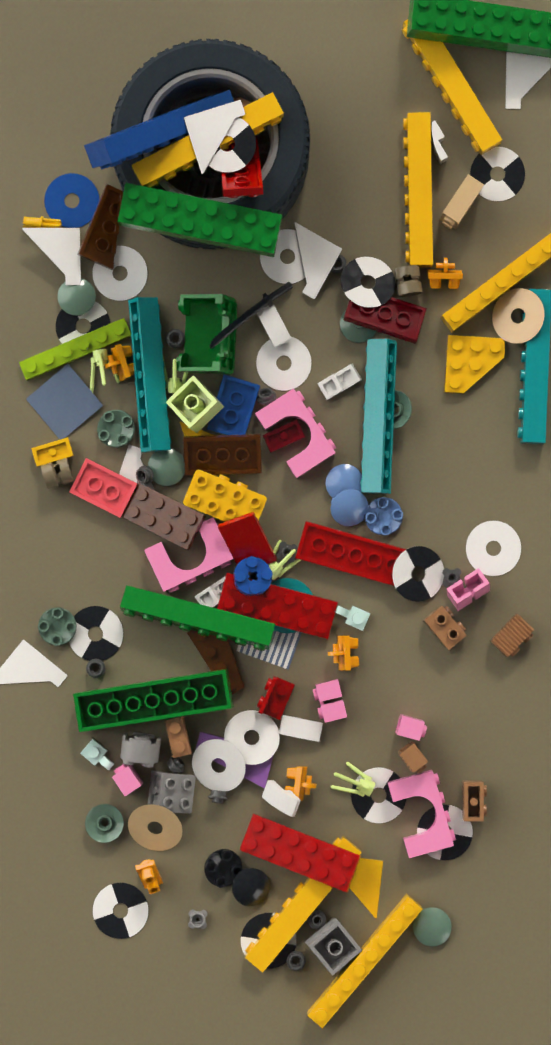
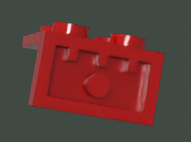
M273 676L272 679L268 678L264 688L267 690L265 697H260L257 708H260L258 713H264L280 720L295 684Z

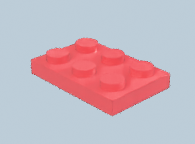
M86 458L69 492L121 518L138 483Z

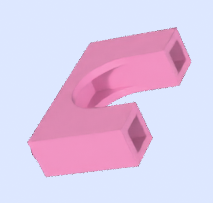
M293 388L256 412L255 416L265 431L286 418H298L307 424L311 433L309 445L301 453L286 462L297 479L333 456L336 446L331 439L327 440L324 436L325 429L321 423L317 424L313 419L315 414L310 406L306 408L303 401L305 399L301 392H296Z
M214 517L204 521L199 529L206 546V556L204 561L194 569L182 570L172 563L162 542L144 550L163 592L168 590L170 594L180 589L178 585L184 582L186 585L197 581L196 577L201 574L205 577L214 573L213 569L218 566L222 569L231 565L233 556L218 529Z
M428 770L387 782L393 802L421 796L431 801L435 808V820L428 830L403 838L409 858L454 846L453 841L456 838L453 829L449 830L447 822L451 820L448 810L444 811L442 804L445 803L443 792L438 791L437 785L440 784L437 773L434 774L433 770Z

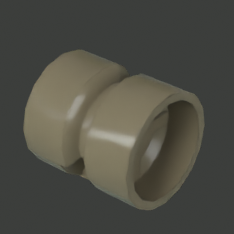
M418 265L395 269L396 280L399 281L397 285L399 297L423 293L422 282L418 281L421 277Z
M67 458L57 460L56 464L50 462L41 465L42 474L48 489L59 486V483L67 484L74 482Z

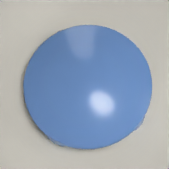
M349 464L335 466L326 477L328 494L334 498L338 493L347 489H357L361 492L360 481L362 474L356 467Z
M357 489L341 491L332 498L331 514L340 525L354 526L365 519V513L369 507L368 501Z
M380 497L370 502L365 513V522L368 528L378 535L394 533L400 527L403 519V512L399 504L387 497Z

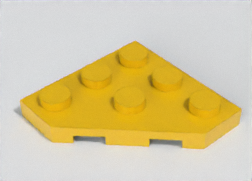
M448 335L444 393L464 394L504 358L505 340L491 337Z

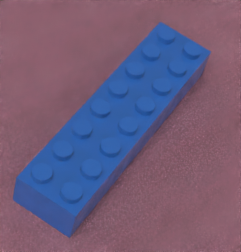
M227 90L205 97L84 145L92 168L100 166L102 170L113 167L125 160L134 159L140 154L151 152L155 148L166 146L172 141L185 138L189 133L184 117L234 102L231 91Z

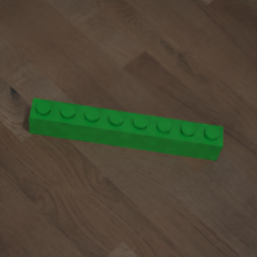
M126 585L120 605L121 611L124 612L123 614L129 617L137 615L148 622H153V620L160 621V624L167 627L175 625L179 626V629L190 632V629L198 631V634L202 636L214 635L218 640H233L235 644L240 646L252 645L254 649L259 651L270 650L275 632L274 623Z

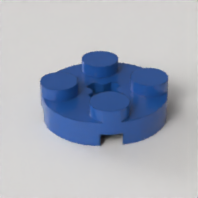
M254 556L241 560L233 572L235 587L247 596L263 594L270 586L273 575L269 565L262 559ZM248 573H256L258 579L250 581Z

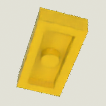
M68 437L31 448L37 467L74 456Z

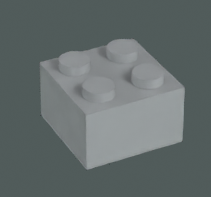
M335 917L305 941L306 945L332 976L362 951Z

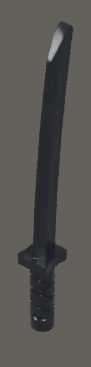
M287 282L270 295L262 294L263 299L243 313L212 339L210 349H213L267 305L269 307L273 306L272 301L292 289V284Z

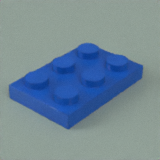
M224 374L217 395V399L224 408L209 421L207 430L223 435H246L260 385Z

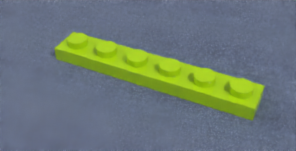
M122 318L20 361L19 364L25 379L30 380L87 356L94 350L103 349L131 337V332L125 318Z

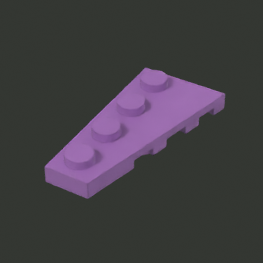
M200 732L196 749L207 740H224V738ZM273 756L261 764H245L244 778L265 789ZM216 758L213 760L226 767V763L222 759Z

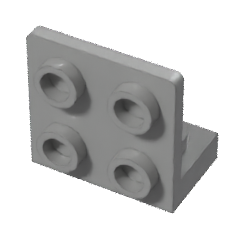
M151 770L147 805L163 806L173 813L190 814L192 812L196 776Z

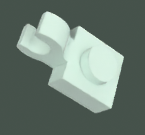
M337 606L335 613L347 618L346 624L363 631L371 614L355 606H352L351 610Z
M94 738L80 753L94 766L100 762L102 766L110 770L114 765L105 756L108 750Z

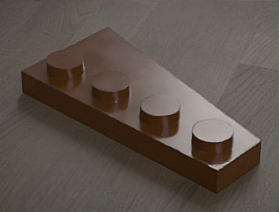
M106 184L77 255L113 270L117 235L119 234V224L117 221L123 191Z
M194 630L187 632L211 671L228 669L232 695L242 689L244 684L229 640L221 641L216 639V636L210 634L208 637L198 634V631Z

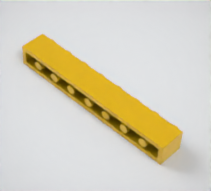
M407 19L403 22L402 32L406 39H409L410 37H407ZM410 38L413 43V51L416 55L421 56L424 69L430 71L433 76L431 78L432 82L436 87H440L443 92L441 94L446 104L449 103L451 105V112L456 120L459 119L462 123L461 129L466 136L469 135L471 138V145L475 152L479 151L480 155H483L501 144V136L444 43Z
M272 92L244 106L245 115L239 118L246 121L254 134L257 135L264 131L263 127L269 124L274 126L280 123L284 112ZM188 135L131 166L141 186L154 188L159 185V181L163 179L167 181L174 178L176 172L180 170L187 171L194 167L193 164L198 161L190 136ZM225 136L220 144V148L226 151L229 149L228 145L235 142L231 136Z
M430 112L407 113L406 118H403V130H407V137L403 138V149H407V156H404V168H407V175H404V187H408V194H404V206H408V213H405V225H408V232H405V244H409V251H405V263H409V266L418 265L419 268H432Z
M551 233L441 316V320L451 333L551 259Z
M344 836L341 839L337 838L332 843V845L360 855L362 853L359 848ZM309 877L304 884L300 882L294 890L296 894L292 898L288 897L282 904V911L280 913L276 912L269 920L271 924L268 928L263 927L257 935L259 937L255 943L251 942L247 946L245 958L263 973L333 887Z
M406 893L361 947L362 951L348 962L307 1011V1016L323 1028L423 910L422 906Z

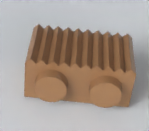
M516 613L490 642L505 657L510 655L513 657L520 650L518 646L523 641L527 643L533 637L532 632L534 629Z
M184 716L166 719L164 723H166L165 727H167L166 730L170 739L172 757L176 758L191 754L192 750Z
M413 741L398 751V755L411 772L420 773L427 767V759Z

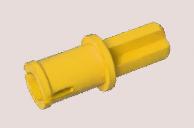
M24 216L23 224H25L23 228H62L60 219L44 218V216H41V218Z

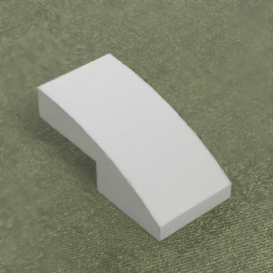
M433 121L431 123V143L439 164H442L448 158L440 144L445 136L437 122Z
M274 304L257 312V316L274 348L292 340Z
M350 364L317 384L328 400L360 382L362 379L354 365Z
M225 577L194 596L198 603L212 608L216 606L219 602Z
M282 715L279 734L319 742L323 723Z
M268 780L262 798L281 812L295 817L301 800L291 790H284L274 780Z

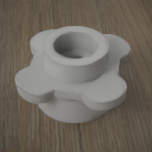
M194 909L189 911L190 922L188 926L191 929H205L207 927V911H195Z

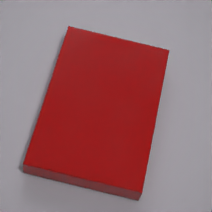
M254 512L218 524V529L236 564L250 556L260 558L267 564L277 560Z

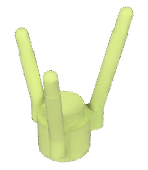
M107 349L92 351L93 357L90 358V390L92 393L94 391L95 365L100 367L102 385H106L104 365L107 362L109 363ZM114 374L116 382L120 383L118 374Z
M173 359L172 378H169V380L166 366L164 367L165 389H167V393H175L186 383L188 372H184L182 382L181 378H177L176 359Z
M281 540L277 542L273 549L275 555L279 549V544L282 542ZM295 549L280 563L275 561L268 564L273 573L272 580L275 581L278 577L281 578L285 572L301 561L296 559L285 568L282 567L296 552Z
M346 762V765L362 777L359 782L337 772L334 773V776L356 785L358 790L334 785L331 786V789L358 794L362 797L364 795L370 797L375 787V782L371 781L372 777L364 774L349 762Z

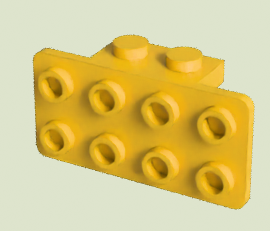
M196 470L183 504L225 522L251 512L255 513L259 521L267 498L264 495L247 489L248 485L238 481L237 484L229 482L230 478L221 474L219 477H216L202 470Z

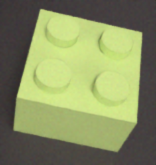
M194 375L166 401L189 429L196 433L224 408L222 403Z

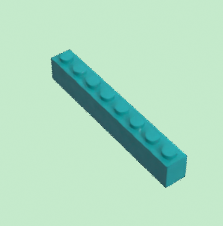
M528 289L540 298L544 307V321L536 336L524 342V351H521V362H524V370H520V381H523V389L519 390V400H522V408L518 410V419H521V427H518L517 438L521 439L520 443L544 444L546 443L551 290ZM523 313L522 322L525 319V313Z
M137 297L128 300L141 452L171 450V438L169 436L168 404L166 403L165 364L163 361V343L161 341V323L159 318L160 306L158 304V297Z
M388 338L368 339L366 346L367 364L365 366L366 383L364 386L365 403L363 406L365 411L363 422L364 436L362 442L363 459L361 461L362 479L360 486L363 493L391 494L397 341Z

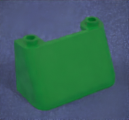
M180 294L178 309L186 316L184 353H180L176 358L177 371L232 374L235 368L236 329L213 349H210V343L216 335L237 319L236 300L224 294Z

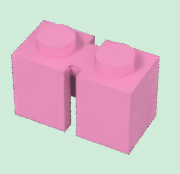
M479 568L464 577L466 588H464L462 580L447 588V596L458 611L472 603L473 597L477 600L490 591V583Z
M338 679L315 684L316 689H313L315 701L319 700L321 706L317 708L319 718L324 719L325 723L346 718L347 714L343 699L324 704L326 700L342 697Z
M400 714L395 733L420 741L421 737H425L427 726L424 725L425 722L421 719Z
M122 764L114 770L115 774L112 776L124 796H127L144 783L132 765Z

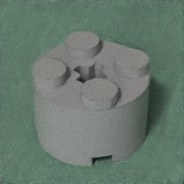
M133 732V736H128V733H124L120 756L123 759V764L134 765V763H142L144 767H153L154 763L159 762L161 737L154 739L155 735L141 732Z

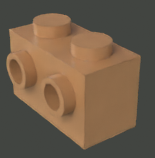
M440 606L423 621L446 649L450 650L467 636L464 633L466 628L460 621L457 623L452 618L454 614L447 606L445 608Z
M462 780V819L464 821H484V816H487V805L484 804V797H487V786L484 785L482 780Z

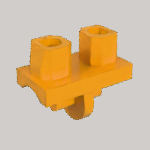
M443 257V263H436V268L439 269H427L431 288H441V279H448V288L458 289L460 279H463L462 270H448L455 269V263H448V258Z
M115 345V347L111 348L112 355L107 356L109 363L104 366L105 369L111 368L113 375L118 373L121 382L134 375V363L127 364L126 358L131 357L133 352L131 346Z
M337 636V644H333V651L328 652V656H333V662L338 663L339 670L347 671L359 666L358 656H350V649H358V638Z
M307 766L287 769L286 776L289 779H295V785L286 786L285 790H291L303 801L304 794L310 795L311 788H316L317 784L312 783V776L307 775Z
M148 859L144 860L140 865H136V871L144 888L148 889L149 894L160 892L159 885L163 884V880L155 861Z

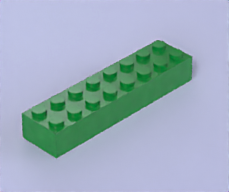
M410 0L407 37L551 58V12L471 0Z
M125 183L117 222L119 226L274 257L282 214Z
M228 669L73 694L79 732L234 707Z

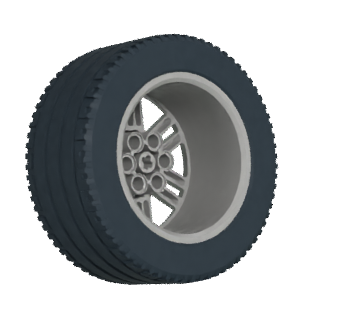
M198 39L195 41L191 40L186 44L182 42L181 44L173 45V48H167L157 53L155 58L151 57L150 60L143 64L142 68H139L131 76L132 80H128L122 90L123 94L119 96L116 103L110 135L185 106L188 101L199 97L211 96L230 90L233 99L241 97L254 102L273 92L284 112V116L281 118L282 121L274 126L269 124L263 127L264 131L255 135L258 138L266 136L267 139L266 143L258 144L259 154H268L266 163L261 170L263 195H258L257 197L212 198L215 184L222 182V175L220 171L217 173L211 171L210 166H207L203 174H201L199 167L194 166L188 170L191 178L186 193L178 190L165 179L159 181V185L154 188L195 197L199 182L204 181L203 199L282 214V219L287 215L295 204L307 175L310 152V128L306 109L295 85L292 84L291 79L284 71H281V68L274 61H269L266 55L257 50L253 51L251 47L241 43L238 45L236 42L228 40L206 39V41H202V39ZM156 148L151 152L140 154L134 159L125 160L121 164L114 166L123 192L125 183L141 186L131 165L158 151ZM162 235L165 238L171 239V241H174L181 245L185 244L188 247L198 249L199 247H201L203 249L216 250V248H226L201 243L197 241Z

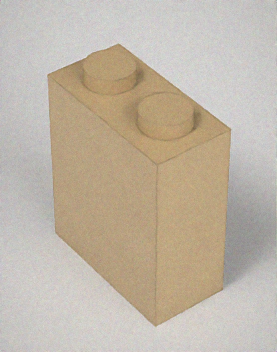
M469 174L467 175L440 217L445 227L456 230L480 194L484 184Z

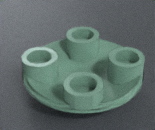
M81 278V285H66L65 281L60 286L57 297L60 307L66 313L81 316L93 307L96 294L93 286L87 280Z
M122 410L105 412L97 425L98 437L109 447L119 448L127 445L135 433V424L132 417Z
M171 448V450L154 452L148 461V466L153 471V481L159 485L171 486L178 483L184 477V458L175 449Z
M54 607L45 611L38 623V630L42 639L54 646L68 643L74 637L77 628L76 620L72 613L61 607Z
M433 907L423 909L413 922V931L416 938L427 946H438L444 943L449 938L452 929L449 916L443 910Z

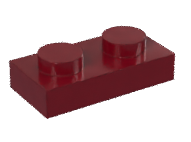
M298 420L262 435L270 453L305 438Z

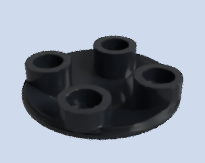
M219 849L213 852L207 858L204 866L205 876L208 881L219 888L232 885L235 877L242 871L241 859L234 851L229 849Z
M255 868L242 869L235 877L232 885V894L244 906H256L262 903L270 891L268 877L264 872Z

